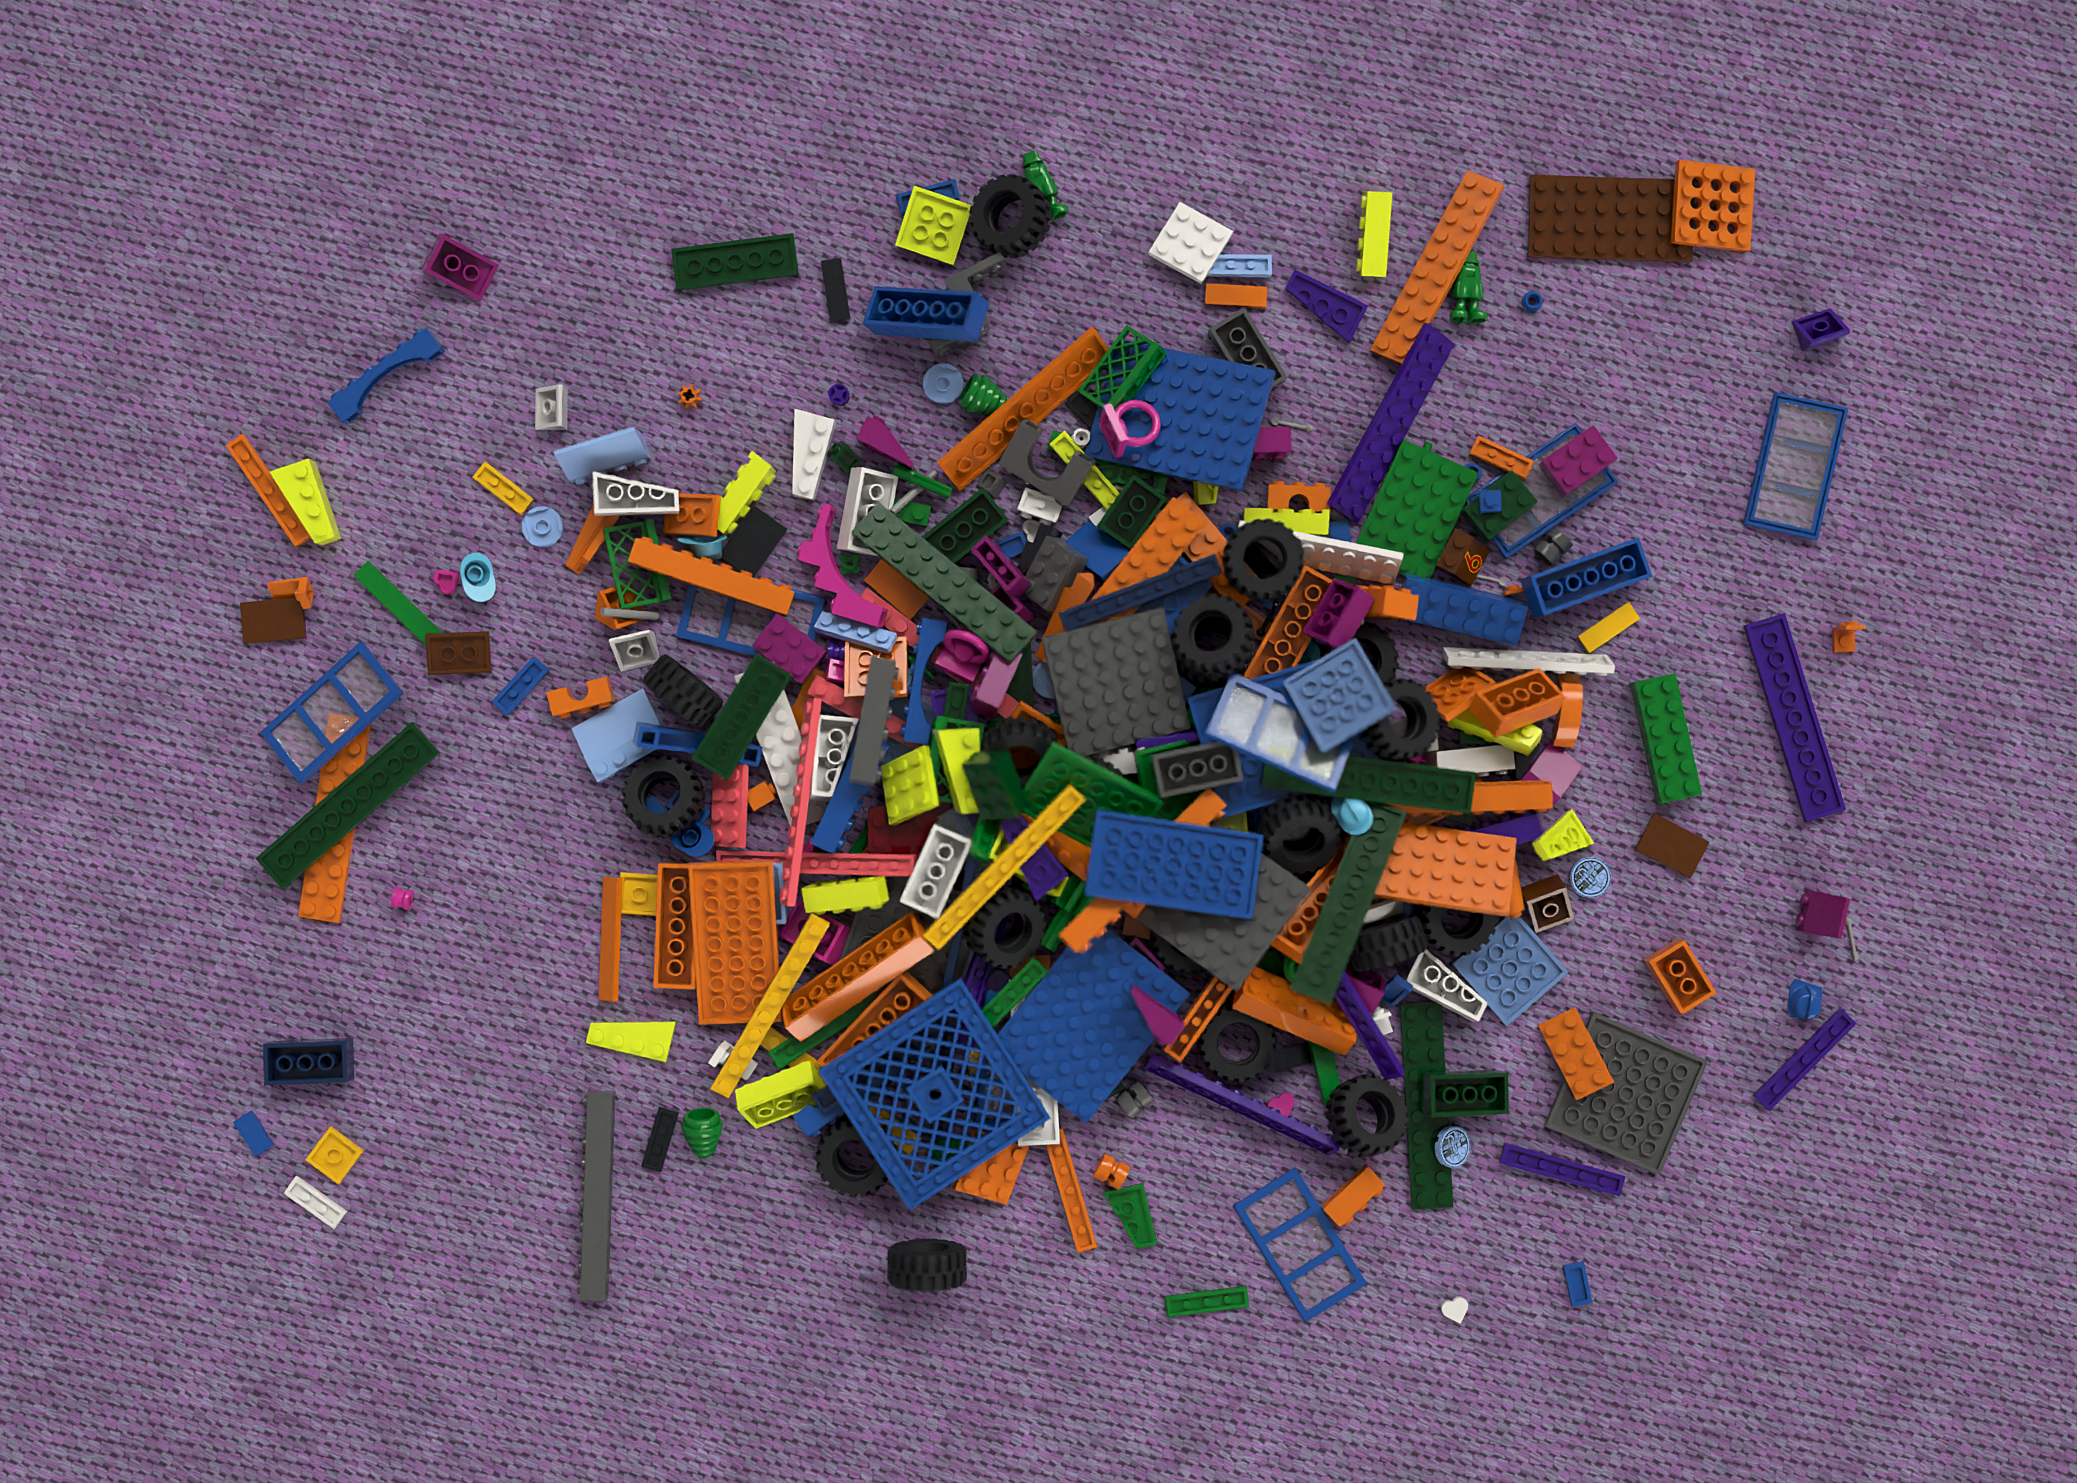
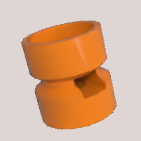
M1104 1153L1093 1173V1177L1102 1182L1107 1180L1108 1185L1119 1190L1131 1166L1122 1161L1115 1162L1114 1157Z

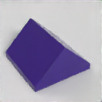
M1831 308L1792 321L1802 351L1850 334V329Z

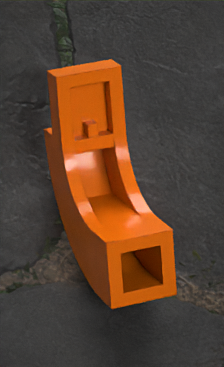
M1558 674L1557 687L1566 697L1556 715L1552 728L1553 746L1574 748L1581 722L1583 686L1580 684L1579 674Z

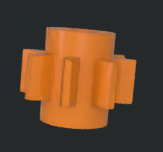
M691 384L690 387L682 385V392H677L682 398L678 403H686L685 408L687 410L690 406H694L697 409L696 404L698 401L703 402V399L698 396L702 391L700 389L695 391L694 384ZM692 392V394L694 395V399L690 398L688 401V399L685 396L690 395V393Z

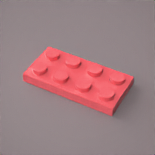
M737 764L728 780L713 772L711 831L714 835L713 846L746 848L749 765Z

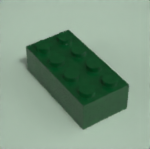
M981 488L924 534L922 538L957 565L973 552L971 549L985 535L990 538L1008 524L1009 519L985 489Z
M1501 1070L1421 1072V1113L1429 1117L1509 1114L1508 1072Z

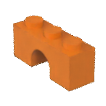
M1272 481V484L1267 486L1266 508L1274 509L1273 511L1278 512V509H1288L1289 500L1295 496L1302 497L1307 503V509H1312L1315 513L1321 514L1322 509L1330 510L1327 502L1330 498L1331 487H1325L1326 484L1314 483L1313 486H1305L1303 482H1293V485H1284L1285 482Z
M610 677L587 681V696L580 701L573 698L569 687L546 692L552 716H559V719L571 717L572 712L579 711V714L591 712V707L599 706V709L610 707V702L616 701Z

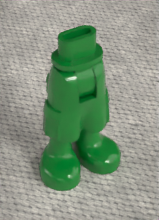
M1035 150L1023 154L1024 164L1022 166L1025 178L1040 188L1047 196V201L1051 206L1052 220L1067 215L1069 209L1067 205H1060L1057 202L1055 196L1058 194V189L1055 181L1050 177L1043 158L1039 157L1038 151Z
M1470 251L1456 277V282L1453 286V299L1457 302L1455 310L1449 314V319L1452 322L1464 323L1467 320V323L1477 324L1486 322L1488 319L1487 313L1480 311L1478 302L1483 299V285L1481 283L1480 262L1477 260V252ZM1465 300L1469 301L1468 315L1465 310Z

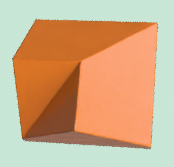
M631 583L629 587L634 590L633 585ZM616 587L601 590L597 593L595 619L613 630L647 620L601 616V608L620 609ZM626 590L623 595L624 603H633L637 596ZM642 606L626 609L644 611Z

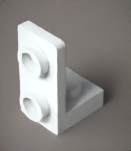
M1377 1006L1374 1013L1370 1014L1383 1035L1393 1032L1388 1018L1391 1016L1390 1011Z
M724 1040L708 1063L713 1067H716L719 1062L724 1064L734 1046ZM751 1059L741 1077L748 1080L758 1063Z

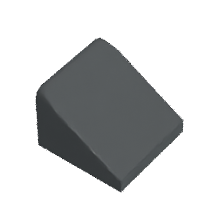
M987 468L976 486L984 488L988 494L997 499L1007 481Z

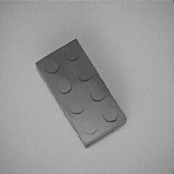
M1245 307L1209 328L1208 335L1223 360L1274 370L1275 377L1271 390L1286 381V374Z
M1218 741L1149 755L1159 797L1243 780L1238 751Z

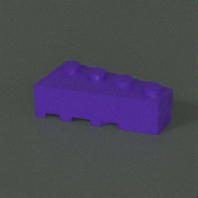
M1531 809L1526 810L1524 813H1519L1520 815L1515 817L1511 815L1499 818L1500 821L1495 823L1491 821L1480 823L1478 828L1472 829L1471 826L1459 829L1517 838L1516 845L1538 839L1544 833L1539 813Z

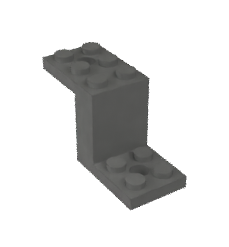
M1001 252L944 279L946 289L974 292L970 284L976 286L984 281V277L989 275L994 277L1002 273L1004 258ZM986 316L979 339L987 335V331L990 330ZM935 339L929 342L934 357L937 355L943 357L951 352V348L955 346L958 348L964 347L969 344V341Z

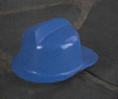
M693 820L691 823L693 827L689 830L684 828L682 830L683 834L678 836L672 833L670 840L676 848L693 857H701L712 849L714 835L708 827Z
M1794 979L1789 989L1787 1005L1790 1017L1800 1019L1816 1018L1822 1008V987Z

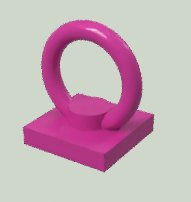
M1131 400L1122 403L1115 410L1112 404L1103 406L1099 425L1114 458L1117 459L1123 457L1126 444L1140 447L1151 443L1159 434L1161 422L1157 411L1151 405L1143 401ZM1135 408L1145 411L1152 420L1150 433L1142 438L1127 436L1126 425L1120 419L1125 411Z
M951 630L944 635V647L934 667L972 684L981 664L990 657L989 648L980 638L971 633Z

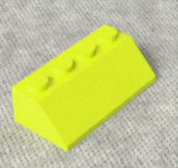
M802 1062L797 1066L784 1069L779 1073L735 1089L737 1108L749 1123L757 1129L796 1114L809 1104L812 1107L817 1106L811 1095L825 1085L818 1069L812 1062Z

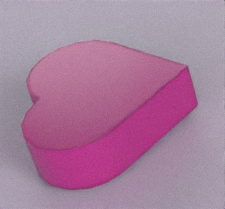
M438 570L434 573L433 580L437 585H440V590L443 594L451 595L456 591L459 578L458 572Z
M1285 1092L1280 1094L1279 1097L1271 1098L1267 1106L1268 1108L1273 1107L1280 1110V1114L1288 1117L1294 1104V1098L1291 1094Z

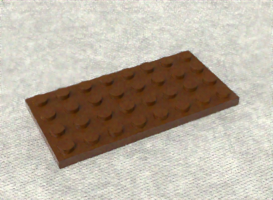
M1530 175L1527 258L1691 263L1693 261V246L1671 243L1675 179ZM1692 180L1693 187H1695V180ZM1691 199L1690 204H1691V206H1692L1693 208H1694V199ZM1690 219L1689 225L1692 229L1694 227V220Z

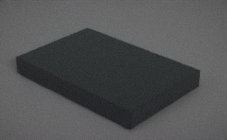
M753 505L723 548L721 558L740 571L744 570L752 573L754 578L788 529Z

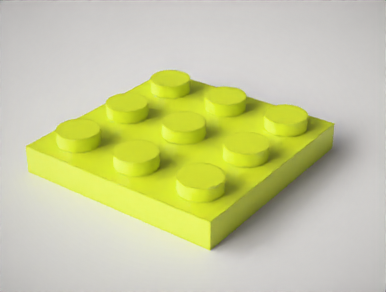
M914 186L895 246L954 266L970 217V206L973 205Z
M923 745L880 766L889 825L895 826L939 805L929 746Z

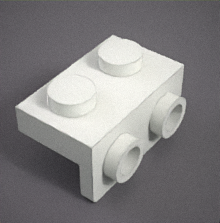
M1025 487L1017 511L1021 512V517L1030 520L1032 517L1040 519L1039 523L1051 526V524L1056 525L1062 505H1059L1055 498L1049 495H1043L1038 491Z

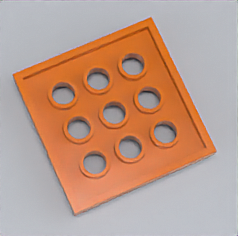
M1688 160L1676 161L1671 243L1732 251H1750L1755 169ZM1693 178H1695V179L1698 180V182H1699V187H1698V188L1693 187V185H1692V179H1693ZM1712 180L1718 184L1717 191L1711 188ZM1730 183H1734L1736 185V193H1733L1730 190ZM1691 199H1695L1697 201V209H1694L1691 206ZM1710 201L1716 203V211L1711 210L1709 206ZM1729 203H1732L1736 208L1734 214L1728 209ZM1690 219L1695 220L1697 224L1696 229L1690 227ZM1709 221L1715 224L1716 229L1714 232L1708 227ZM1728 224H1732L1734 226L1733 234L1728 232Z

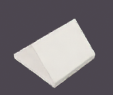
M558 384L536 389L535 430H567L568 389L563 385Z
M646 630L609 639L620 671L652 665L660 657L654 631Z

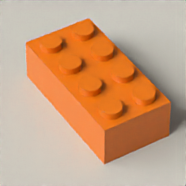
M1536 669L1476 692L1469 710L1496 738L1557 714L1566 696L1541 669Z

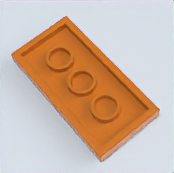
M1576 1007L1538 1025L1576 1100L1614 1083Z

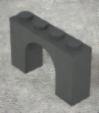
M1026 418L1020 422L999 465L1007 473L1019 476L1020 480L1025 484H1032L1037 487L1041 494L1050 495L1055 498L1059 505L1069 507L1074 503L1096 460L1081 451H1077L1073 454L1061 476L1048 477L1043 475L1036 469L1032 453L1044 429Z

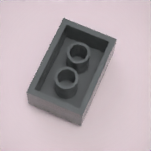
M1046 536L1025 575L1031 585L1022 593L1045 610L1054 611L1064 587H1072L1077 573H1082L1089 558L1061 538Z

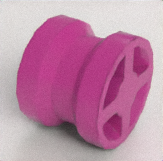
M396 887L392 894L391 906L393 908L403 907L404 910H410L414 891H403L401 888Z

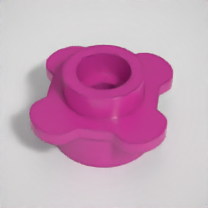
M1424 754L1403 759V761H1409L1408 763L1421 765V762H1427V760H1423Z

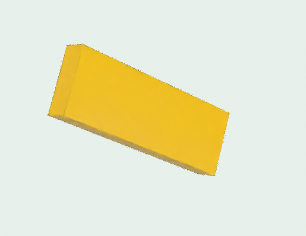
M485 461L472 477L520 515H523L534 501L531 496Z
M1627 602L1578 635L1577 638L1585 650L1591 653L1641 618L1630 602Z

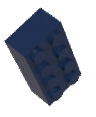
M353 1038L286 1040L264 1043V1085L349 1082L355 1079Z

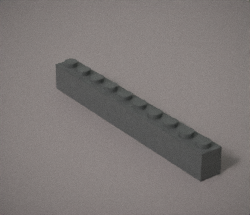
M591 1090L584 1097V1108H587V1116L583 1118V1128L586 1129V1137H583L582 1141L585 1157L582 1158L581 1164L585 1174L581 1180V1191H584V1199H581L580 1211H583V1219L580 1220L579 1231L582 1232V1240L579 1241V1253H582V1259L578 1263V1273H581V1281L577 1285V1294H580V1301H606L609 1294L616 1091Z

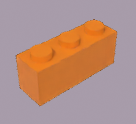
M1365 1164L1326 1200L1321 1207L1339 1227L1343 1224L1346 1226L1353 1220V1215L1358 1210L1361 1212L1368 1206V1201L1373 1196L1377 1197L1383 1192L1385 1184Z

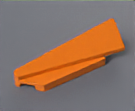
M593 503L566 562V566L580 574L603 542V529L613 527L620 515L595 516Z
M1077 573L1072 587H1064L1043 637L1065 632L1058 613L1085 603L1094 588V576L1092 573ZM1042 641L1035 655L1041 661H1043L1045 656Z

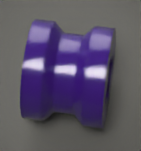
M835 384L829 389L828 396L834 405L844 406L848 403L850 394L844 385Z
M829 642L828 660L831 658L845 662V643L836 645L834 642Z

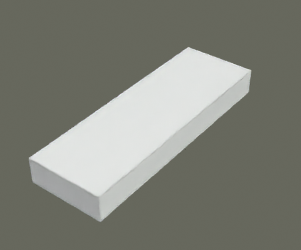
M295 1176L284 1192L286 1196L333 1229L337 1227L347 1212L298 1176Z

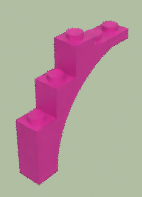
M824 503L817 514V526L813 528L811 533L812 542L804 540L803 544L799 546L797 551L798 560L820 568L814 576L815 587L837 594L836 598L834 597L831 602L832 614L882 629L888 609L873 604L858 595L845 581L837 567L832 552L830 528L836 508Z

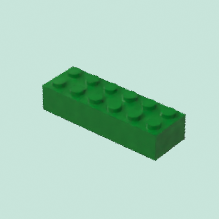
M1676 673L1631 682L1630 688L1656 803H1666L1702 795Z

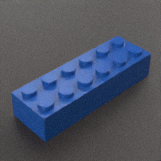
M875 286L863 324L875 335L978 342L989 303L978 292Z
M1636 538L1522 578L1520 581L1533 618H1537L1653 576L1640 539Z
M1405 573L1401 589L1411 590V594L1419 595L1416 620L1407 621L1515 646L1518 645L1528 611L1526 601Z
M889 739L887 741L882 740L881 748L885 749L884 756L890 747L887 744ZM854 751L811 841V844L832 854L837 852V850H842L846 842L844 835L846 832L851 831L855 822L852 817L854 813H859L864 803L861 798L863 794H868L871 786L849 783Z

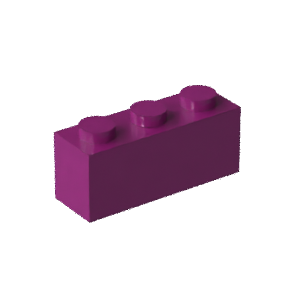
M985 535L971 549L1002 587L1015 598L1031 585L998 544Z

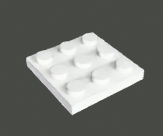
M1179 202L1149 250L1148 255L1202 284L1233 235V231Z

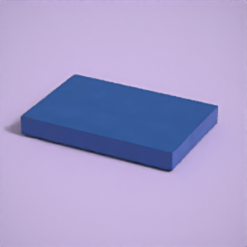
M1089 521L1065 541L1089 558L1084 568L1103 582L1130 552L1129 549Z

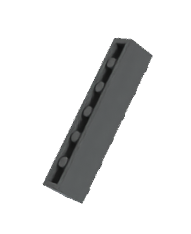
M871 657L849 783L874 787L875 781H880L881 769H877L878 762L883 761L885 749L881 748L882 740L887 741L888 728H885L886 720L890 721L892 708H888L889 700H894L896 688L892 687V682L897 680L899 668L895 667L896 661Z

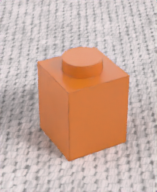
M763 781L748 790V803L753 811H757L777 799L775 794L778 792L773 783L768 784L767 781Z

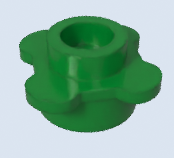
M853 554L852 556L841 555V573L844 575L848 573L858 574L861 571L858 563L860 556L858 554Z

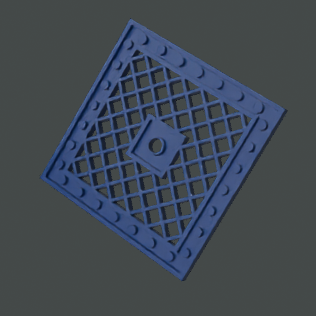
M961 978L818 1070L909 1210L1051 1118ZM954 1008L957 1011V1013L949 1012ZM943 1016L941 1025L932 1023ZM947 1016L957 1017L955 1028L945 1026ZM961 1019L968 1030L959 1029ZM925 1027L923 1036L914 1035ZM929 1027L940 1029L938 1039L927 1037ZM943 1030L954 1032L952 1042L941 1040ZM958 1033L969 1035L967 1045L956 1043ZM972 1036L980 1048L970 1046ZM907 1039L906 1048L897 1046ZM911 1039L922 1041L920 1051L909 1049ZM926 1042L937 1044L935 1054L924 1052ZM940 1044L951 1046L949 1057L938 1055ZM955 1048L965 1049L963 1060L953 1058ZM893 1050L904 1052L902 1062L891 1060ZM969 1050L980 1052L978 1063L967 1061ZM889 1051L888 1059L878 1058ZM908 1053L919 1055L917 1065L906 1063ZM984 1054L991 1065L982 1064ZM922 1056L933 1058L931 1068L920 1066ZM937 1059L948 1061L946 1071L942 1065L935 1068ZM872 1062L870 1071L861 1069ZM875 1062L887 1064L885 1074L873 1072ZM952 1062L962 1064L960 1074L950 1072ZM890 1065L901 1067L899 1077L888 1075ZM966 1065L977 1067L975 1077L964 1075ZM905 1068L916 1070L914 1080L903 1078ZM981 1068L991 1070L989 1080L979 1078ZM919 1070L929 1072L918 1079ZM995 1071L1003 1083L993 1081ZM854 1073L853 1081H851L849 1076ZM858 1073L869 1075L867 1085L856 1083ZM872 1076L884 1078L882 1088L870 1086ZM950 1077L959 1078L957 1088ZM887 1079L898 1081L896 1091L885 1089ZM963 1079L974 1081L972 1092L961 1090ZM902 1082L910 1084L906 1087L909 1094L900 1092ZM977 1082L988 1084L986 1094L975 1092ZM992 1085L1003 1087L1001 1097L990 1095ZM856 1088L866 1090L864 1100ZM1006 1088L1014 1100L1004 1098ZM932 1089H939L941 1091V1096L938 1099L930 1098L929 1092ZM869 1091L880 1093L878 1103L867 1101ZM884 1094L895 1096L893 1106L882 1104ZM961 1094L970 1096L968 1106L960 1104L964 1101ZM898 1096L909 1099L907 1109L896 1107ZM974 1097L985 1099L983 1109L972 1107ZM913 1100L920 1111L911 1110ZM989 1100L999 1102L997 1112L987 1110ZM1003 1103L1014 1105L1012 1115L1001 1113ZM868 1106L877 1107L875 1117ZM1017 1106H1018L1021 1111L1016 1114ZM881 1108L892 1110L890 1120L879 1118ZM957 1108L967 1110L965 1120L955 1118ZM952 1109L951 1117L942 1116ZM895 1111L906 1113L904 1123L893 1121ZM971 1111L982 1113L980 1123L969 1121ZM910 1114L921 1116L919 1126L908 1124ZM985 1114L996 1116L994 1126L983 1124ZM924 1117L928 1123L935 1120L933 1129L922 1127ZM1000 1117L1008 1118V1120L998 1126ZM939 1120L950 1122L948 1132L937 1130ZM879 1123L888 1125L887 1134ZM953 1123L964 1125L962 1135L951 1133ZM892 1126L903 1128L901 1137L890 1135ZM968 1126L978 1127L977 1137L966 1136ZM982 1128L991 1130L981 1137ZM906 1129L917 1130L916 1140L905 1138ZM921 1131L932 1133L930 1143L919 1141ZM936 1134L946 1136L944 1146L934 1144ZM950 1137L961 1139L959 1149L948 1147ZM890 1140L900 1142L898 1152ZM965 1140L973 1142L967 1147L963 1148ZM903 1143L914 1145L912 1155L901 1153ZM918 1146L929 1148L927 1158L916 1156ZM932 1149L943 1151L941 1160L931 1159ZM947 1152L956 1153L945 1160ZM902 1158L911 1159L909 1168ZM915 1160L926 1162L924 1172L913 1170ZM929 1163L937 1164L936 1167L928 1171ZM913 1175L921 1176V1177L915 1179Z

